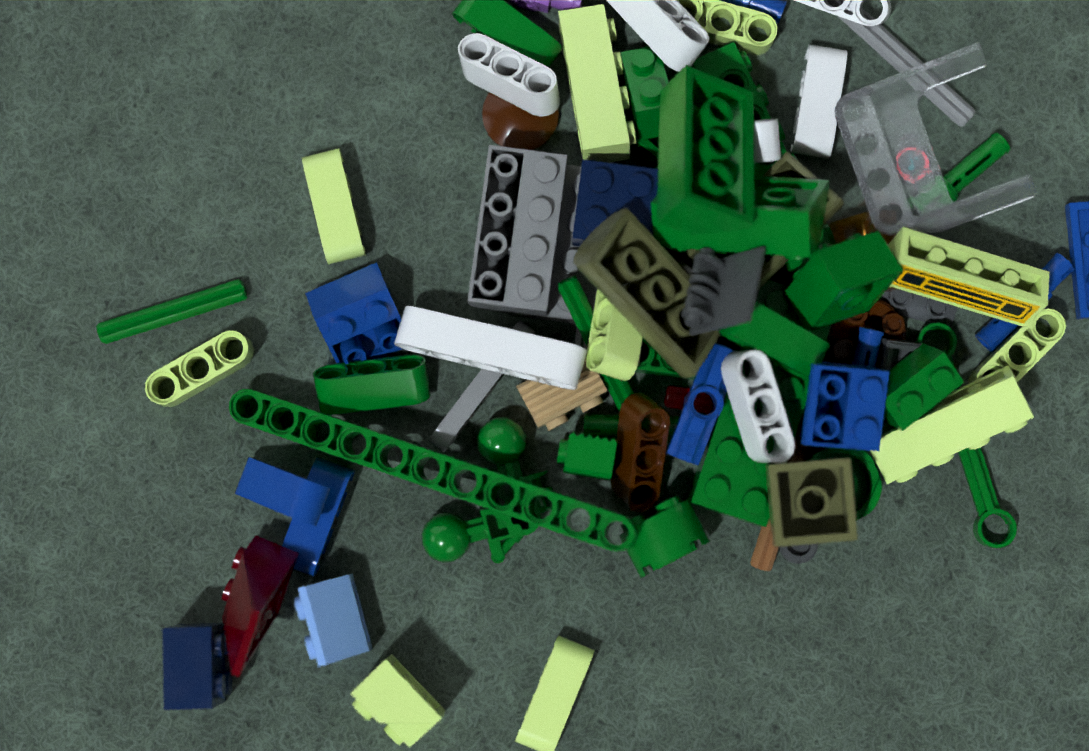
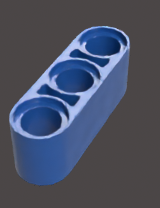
M248 457L235 494L291 518L317 526L331 488Z
M320 457L316 458L307 479L331 489L317 526L294 518L291 520L282 546L299 553L294 567L295 570L313 577L317 574L320 567L317 563L321 553L325 554L334 530L331 528L335 517H339L347 496V492H345L349 480H353L355 470Z

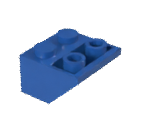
M377 262L306 293L314 320L336 363L349 364L353 361L383 358L402 349L394 345L402 317Z
M844 363L811 364L801 444L879 451L889 371L872 366Z

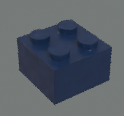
M582 160L572 245L581 246L591 232L603 221L626 207L653 236L651 202L658 194V169Z
M223 623L177 624L162 628L164 710L213 709L226 702V695H231L232 673L231 671H225V655H228Z

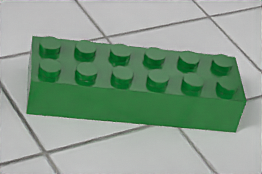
M768 280L757 291L755 301L804 328L784 295L789 286ZM831 324L810 332L826 341ZM737 344L735 352L748 350ZM744 360L741 366V371L745 378L750 373V365L747 360ZM770 362L793 438L795 439L807 401L809 381L799 378ZM726 392L723 400V410L716 418L699 466H697L687 500L692 505L759 527H767L770 512L765 465H772L774 463L756 462L748 456L728 393ZM759 398L754 401L753 405L757 416H759L762 410V403ZM771 436L768 437L765 444L768 454L774 448Z

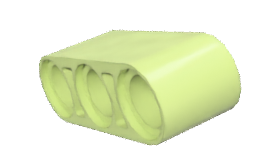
M678 0L683 7L693 12L694 19L706 30L710 38L708 43L723 47L735 42L739 51L744 50L751 55H761L771 48L777 35L778 27L776 21L766 13L720 0ZM717 17L725 18L730 23L731 28L727 31H719L713 27L711 21ZM754 27L761 28L766 32L768 39L762 42L755 41L750 37L748 30Z
M340 148L302 157L307 185L328 265L366 255L365 247H363L360 238L362 234L356 210L353 208L351 200L353 197L347 173L345 174L342 163L344 160Z
M597 289L587 347L586 365L591 371L621 381H627L634 375L637 369L643 337Z
M1043 309L1026 327L1018 326L972 372L968 384L982 378L985 372L993 373L1008 365L1018 382L1064 335L1066 323L1062 314L1055 309ZM1039 318L1046 320L1050 325L1051 331L1048 338L1041 336L1036 330V322ZM1012 345L1018 346L1023 351L1024 359L1021 365L1013 363L1009 358V349Z
M226 331L153 372L145 382L147 397L152 402L165 407L179 405L245 367L251 361L254 354L252 342L237 331ZM233 340H240L243 345L242 354L237 359L229 360L225 354L227 344ZM205 359L208 362L209 371L204 378L195 379L192 375V367L196 361ZM170 378L174 382L175 390L169 398L162 399L159 396L158 387L163 380Z
M560 635L557 636L554 648L544 667L536 692L533 694L515 742L536 751L555 750L592 660L593 649Z

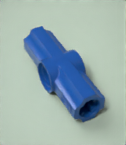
M714 344L695 375L690 391L684 398L683 409L666 454L699 466L716 418L723 410V400L727 392L721 372L722 362L728 354L735 351ZM701 392L709 395L713 402L712 410L707 415H700L694 409V398Z

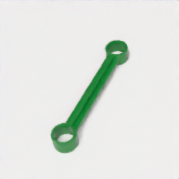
M938 322L931 323L920 329L914 341L921 344L925 333L929 330H938L945 335L949 342L948 350L945 354L955 368L951 356L957 346V338L954 331L948 325ZM981 447L973 450L966 448L959 451L958 455L978 514L973 524L974 536L985 547L1003 548L1014 540L1017 532L1016 522L1010 513L1000 509ZM992 514L1000 516L1008 525L1007 535L999 543L987 541L982 532L984 520Z

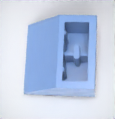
M353 573L298 588L300 596L294 598L296 611L300 621L305 619L307 621L310 635L305 636V645L309 658L311 660L317 659L318 667L373 649Z

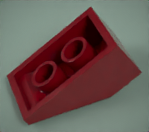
M255 535L247 548L241 546L238 549L232 563V569L237 570L235 578L229 579L221 600L227 602L222 620L231 673L237 677H240L276 620L299 555L296 551Z

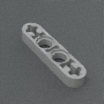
M521 320L512 328V330L535 334L536 332ZM481 369L436 428L429 441L443 452H446L473 417L478 405L486 400L498 384L497 381L502 373Z

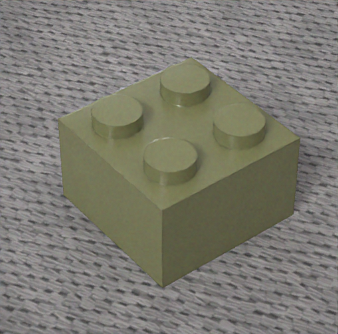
M851 458L765 465L773 546L858 540Z

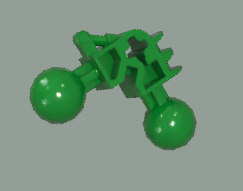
M496 417L487 421L480 429L477 437L478 450L481 456L488 463L496 465L498 473L542 487L540 476L546 474L548 470L525 476L522 474L519 459L524 454L527 446L526 434L522 426L515 420L507 417ZM508 483L503 484L497 491V496L505 501L503 506L510 504L514 499V490ZM542 487L553 491L552 487ZM545 496L538 498L534 504V512L539 518L540 513L552 510V506H547ZM484 508L479 510L480 517L465 521L460 516L452 513H439L431 517L424 525L421 539L425 552L433 560L442 563L454 562L462 558L468 551L470 543L487 539L492 561L501 563L515 543H519L525 535L533 533L538 526L527 522V527L521 528L519 523H512L511 516Z

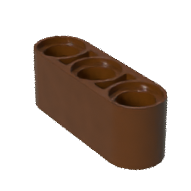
M639 392L628 396L621 405L611 488L630 509L642 513L651 509L658 501L660 495L670 418L667 412L649 396Z

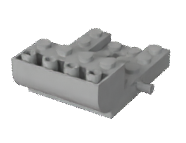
M489 145L467 300L470 306L507 313L512 316L565 322L576 326L558 290L559 282L568 277L576 276L594 311L597 288L573 263L574 256L580 247L572 245L581 166L568 165V155ZM687 251L679 253L681 254V256H683ZM577 328L575 345L581 347L582 336ZM584 342L583 348L587 350V346Z

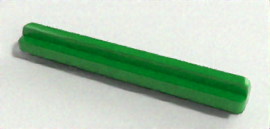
M571 276L558 283V290L588 347L593 309L578 278ZM601 374L620 412L624 400L631 394H634L628 380L621 381Z
M237 279L98 323L96 326L98 337L102 343L108 344L247 299V292L241 280Z

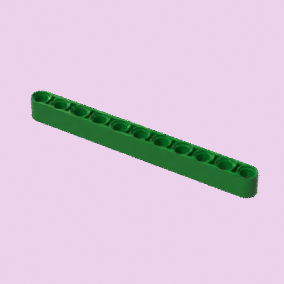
M242 389L233 394L230 399L229 411L234 420L264 432L610 551L622 552L629 550L638 540L639 532L636 523L629 517L266 393ZM255 398L258 403V410L254 416L249 418L246 413V405L251 399ZM291 410L294 416L293 424L289 429L284 430L281 425V417L286 411ZM327 422L330 434L324 442H319L316 436L317 428L321 423ZM363 434L366 439V448L361 454L356 455L352 450V441L357 435ZM398 446L402 450L403 458L397 467H391L387 459L388 453L393 447ZM434 458L439 463V474L433 480H428L424 474V466L427 461ZM472 471L476 475L477 484L474 490L466 493L461 488L460 480L464 473ZM508 483L514 490V499L510 504L503 506L497 499V491L503 484ZM546 496L552 503V511L549 516L541 519L534 512V504L538 498ZM578 509L586 510L590 516V524L582 532L575 530L571 523V517ZM621 521L627 526L629 534L623 544L616 545L609 538V529L615 522Z

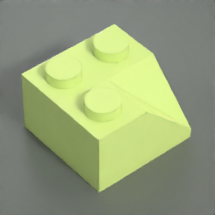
M392 654L350 693L356 699L352 705L366 720L369 721L373 717L378 723H386L387 725L383 729L396 744L401 745L404 742L409 748L443 717L446 711Z

